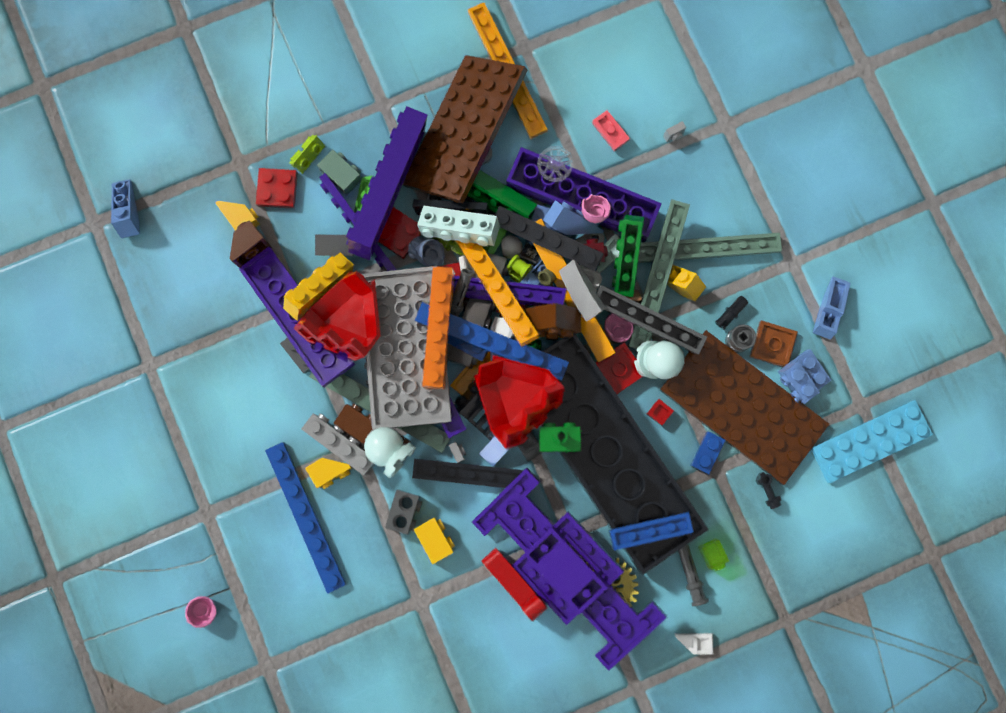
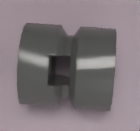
M745 324L735 327L725 337V344L736 353L747 350L756 341L754 329Z

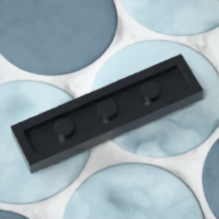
M413 199L412 204L416 215L419 216L423 206L490 215L488 203L464 202L462 204L455 201Z

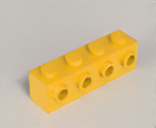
M342 253L337 254L335 257L331 256L324 266L316 268L309 278L302 279L295 289H290L286 292L283 309L298 321L315 302L350 271L353 272L354 264Z

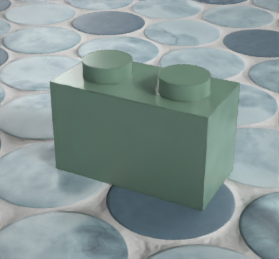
M332 149L317 166L347 196L361 182V171L354 164L350 166L346 162L347 158L341 152L337 154Z

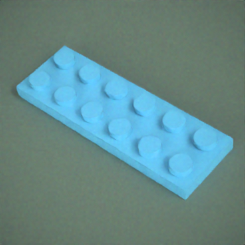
M912 400L813 446L811 451L827 483H832L933 434L916 400Z

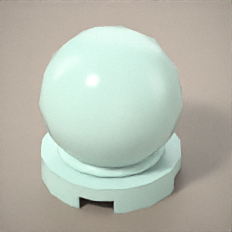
M646 341L641 343L636 350L639 352L637 360H635V366L642 377H647L648 379H670L677 376L683 369L684 353L675 343L670 341Z
M379 427L370 432L365 439L364 445L365 455L370 462L377 466H385L384 474L389 478L393 477L404 466L401 462L407 455L411 457L416 449L410 442L404 445L403 439L398 432L388 427Z

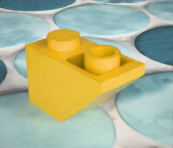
M672 265L667 285L681 296L696 301L706 288L705 284L696 273Z
M321 458L305 469L316 488L322 487L326 489L334 484L333 480L340 477V479H343L350 475V470L353 467L346 463Z

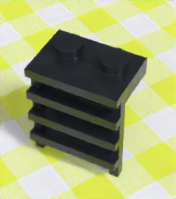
M474 380L469 384L468 390L456 398L454 406L463 417L491 441L493 437L489 435L492 432L490 426L488 425L485 429L482 428V425L487 421L486 413L477 422L473 420L484 408L476 381Z

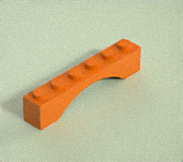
M433 267L422 385L426 389L445 390L448 330L455 280L453 268Z

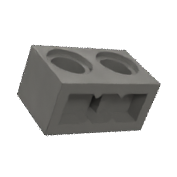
M396 490L385 528L407 535L410 531H414L413 529H415L417 522L414 516L416 512H420L422 506L420 496ZM406 497L411 498L413 501V505L409 509L403 506V500ZM400 516L405 517L407 520V525L403 528L397 524V519Z

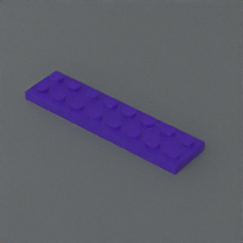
M270 247L239 268L242 275L323 388L355 365L353 360L348 358V354L341 351L337 354L324 349V344L319 342L315 344L307 342L294 329L299 320H295L283 309L286 292L290 289H295L298 284Z

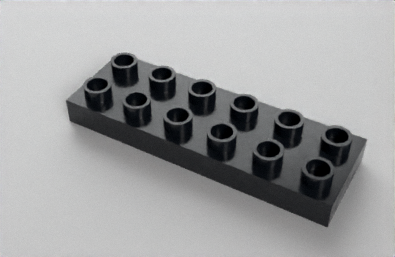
M573 334V337H564L543 351L565 360L569 364L562 381L558 380L565 388L562 403L557 409L553 407L546 414L548 418L541 424V427H543L544 423H555V427H563V423H575V427H580L581 451L559 453L610 530L689 512L694 533L623 548L639 573L644 575L709 529L577 335Z

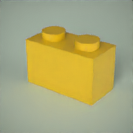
M436 517L413 529L432 564L452 554L455 547L451 537H446L443 532L446 528L442 520H437Z

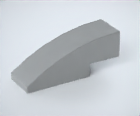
M575 259L559 270L572 300L586 322L606 309L595 293L597 292L596 288Z

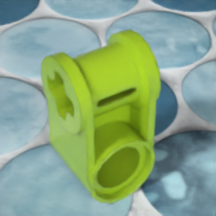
M517 254L507 265L508 275L517 283H520L533 269L531 264L521 260Z

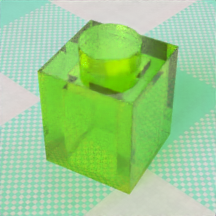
M713 539L698 546L708 569L718 571L725 568V564L730 562L719 539Z

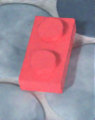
M608 110L592 120L594 127L613 151H616L629 141L630 138Z

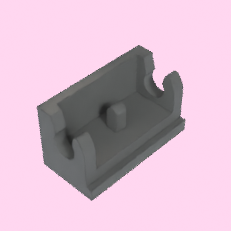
M315 234V256H336L339 253H342L344 256H354V254L348 252V245H346L348 238H346V235Z

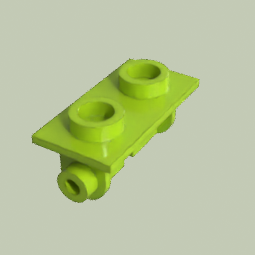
M317 135L308 136V139L301 146L304 150L302 152L298 150L290 158L289 164L294 168L296 167L303 174L324 149V143Z

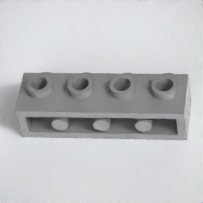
M313 413L301 429L363 476H367L375 464L367 458L365 450L359 446L360 442L352 436L350 438L346 437L343 434L344 430L336 425L334 427L328 423L329 419L321 413L319 415Z

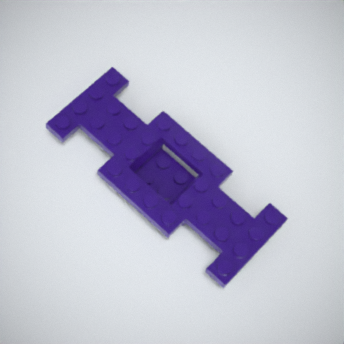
M526 468L472 523L484 536L499 523L525 552L512 567L556 615L567 625L578 614L582 613L608 642L595 654V657L609 671L667 618V615L654 601L639 614L611 585L624 572V569L569 511L555 524L527 496L541 481ZM566 541H568L574 547V549L589 563V565L595 570L594 572L566 543Z

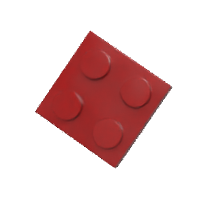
M259 168L256 205L261 207L295 208L298 172L296 170Z
M393 207L378 243L405 259L408 254L409 243L414 238L421 236L417 226L418 223Z
M625 342L614 349L615 354L600 362H595L616 394L642 377L636 370L635 360L637 359Z

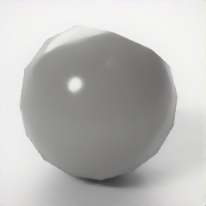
M508 235L502 239L503 257L512 259L516 254H521L523 245L519 238Z

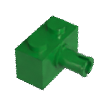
M544 423L543 427L539 428V452L581 451L580 427H575V423H563V427H555V423Z

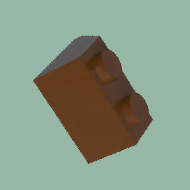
M249 220L239 224L237 230L233 232L229 259L240 268L268 247L272 248V246Z

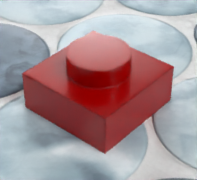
M657 399L646 414L662 426L674 410L660 399Z

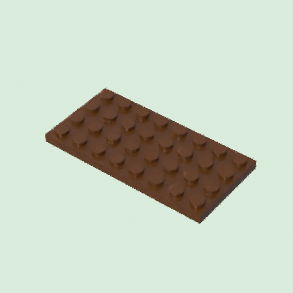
M465 55L409 168L403 185L410 189L463 204L528 71L526 67Z
M705 330L703 335L707 336V339L699 355L688 352L684 357L683 369L677 376L667 379L660 388V391L719 437L725 439L728 444L767 474L771 475L781 485H785L829 426V423L800 401L796 402L794 396L792 397L781 386Z

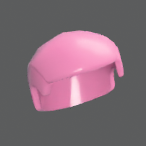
M591 194L587 199H583L581 212L587 221L600 223L609 217L611 205L606 198Z
M610 314L605 320L604 331L610 340L622 343L629 340L632 336L633 324Z
M198 596L190 600L185 609L187 622L195 628L206 627L212 623L216 616L215 603L206 596Z

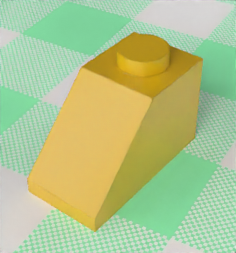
M216 202V205L234 230H237L239 224L249 220L255 227L260 225L257 221L259 216L253 208L248 209L246 205L238 203Z

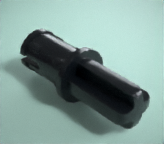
M739 296L730 307L725 308L726 311L715 321L716 325L719 324L718 327L725 330L734 318H738V314L748 304L747 299Z

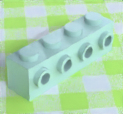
M423 206L417 224L421 235L427 238L437 237L446 241L456 240L462 243H476L481 246H494L500 228L497 216Z

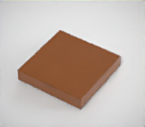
M761 320L750 357L780 367L786 366L790 362L798 331Z

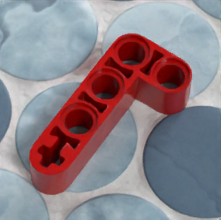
M496 547L481 560L532 622L548 609L544 601Z

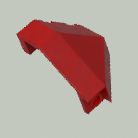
M350 271L307 310L294 329L307 342L324 344V349L337 354L340 351L346 353L351 360L356 361L366 357L381 336L375 279L368 282L358 271Z
M493 355L492 361L479 365V372L474 375L490 429L505 449L523 444L528 439L527 434L533 428L538 429L548 418L546 414L553 407L557 409L563 400L565 388L548 369Z

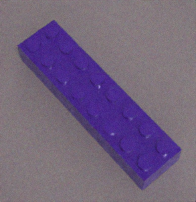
M406 106L404 112L399 113L397 128L392 129L390 144L385 145L383 160L378 161L375 170L377 171L376 176L371 177L368 185L370 188L368 194L365 193L362 198L361 211L357 210L354 216V227H350L347 232L346 238L348 239L346 245H348L349 253L369 261L371 260L425 134L428 114Z
M522 147L506 180V186L518 193L550 206L553 205L554 201L560 204L566 202L573 207L572 211L574 212L576 210L582 211L583 199H587L591 194L602 196L611 205V213L599 225L621 234L622 232H619L620 220L624 219L625 215L645 217L641 241L643 243L648 239L662 205L660 202Z

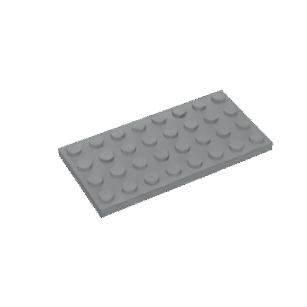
M438 266L362 274L368 282L375 279L381 333L379 339L366 355L372 430L379 427L398 428L452 422L448 372L446 374L445 390L426 389L422 386L428 326L414 321L421 303L430 305L433 267Z

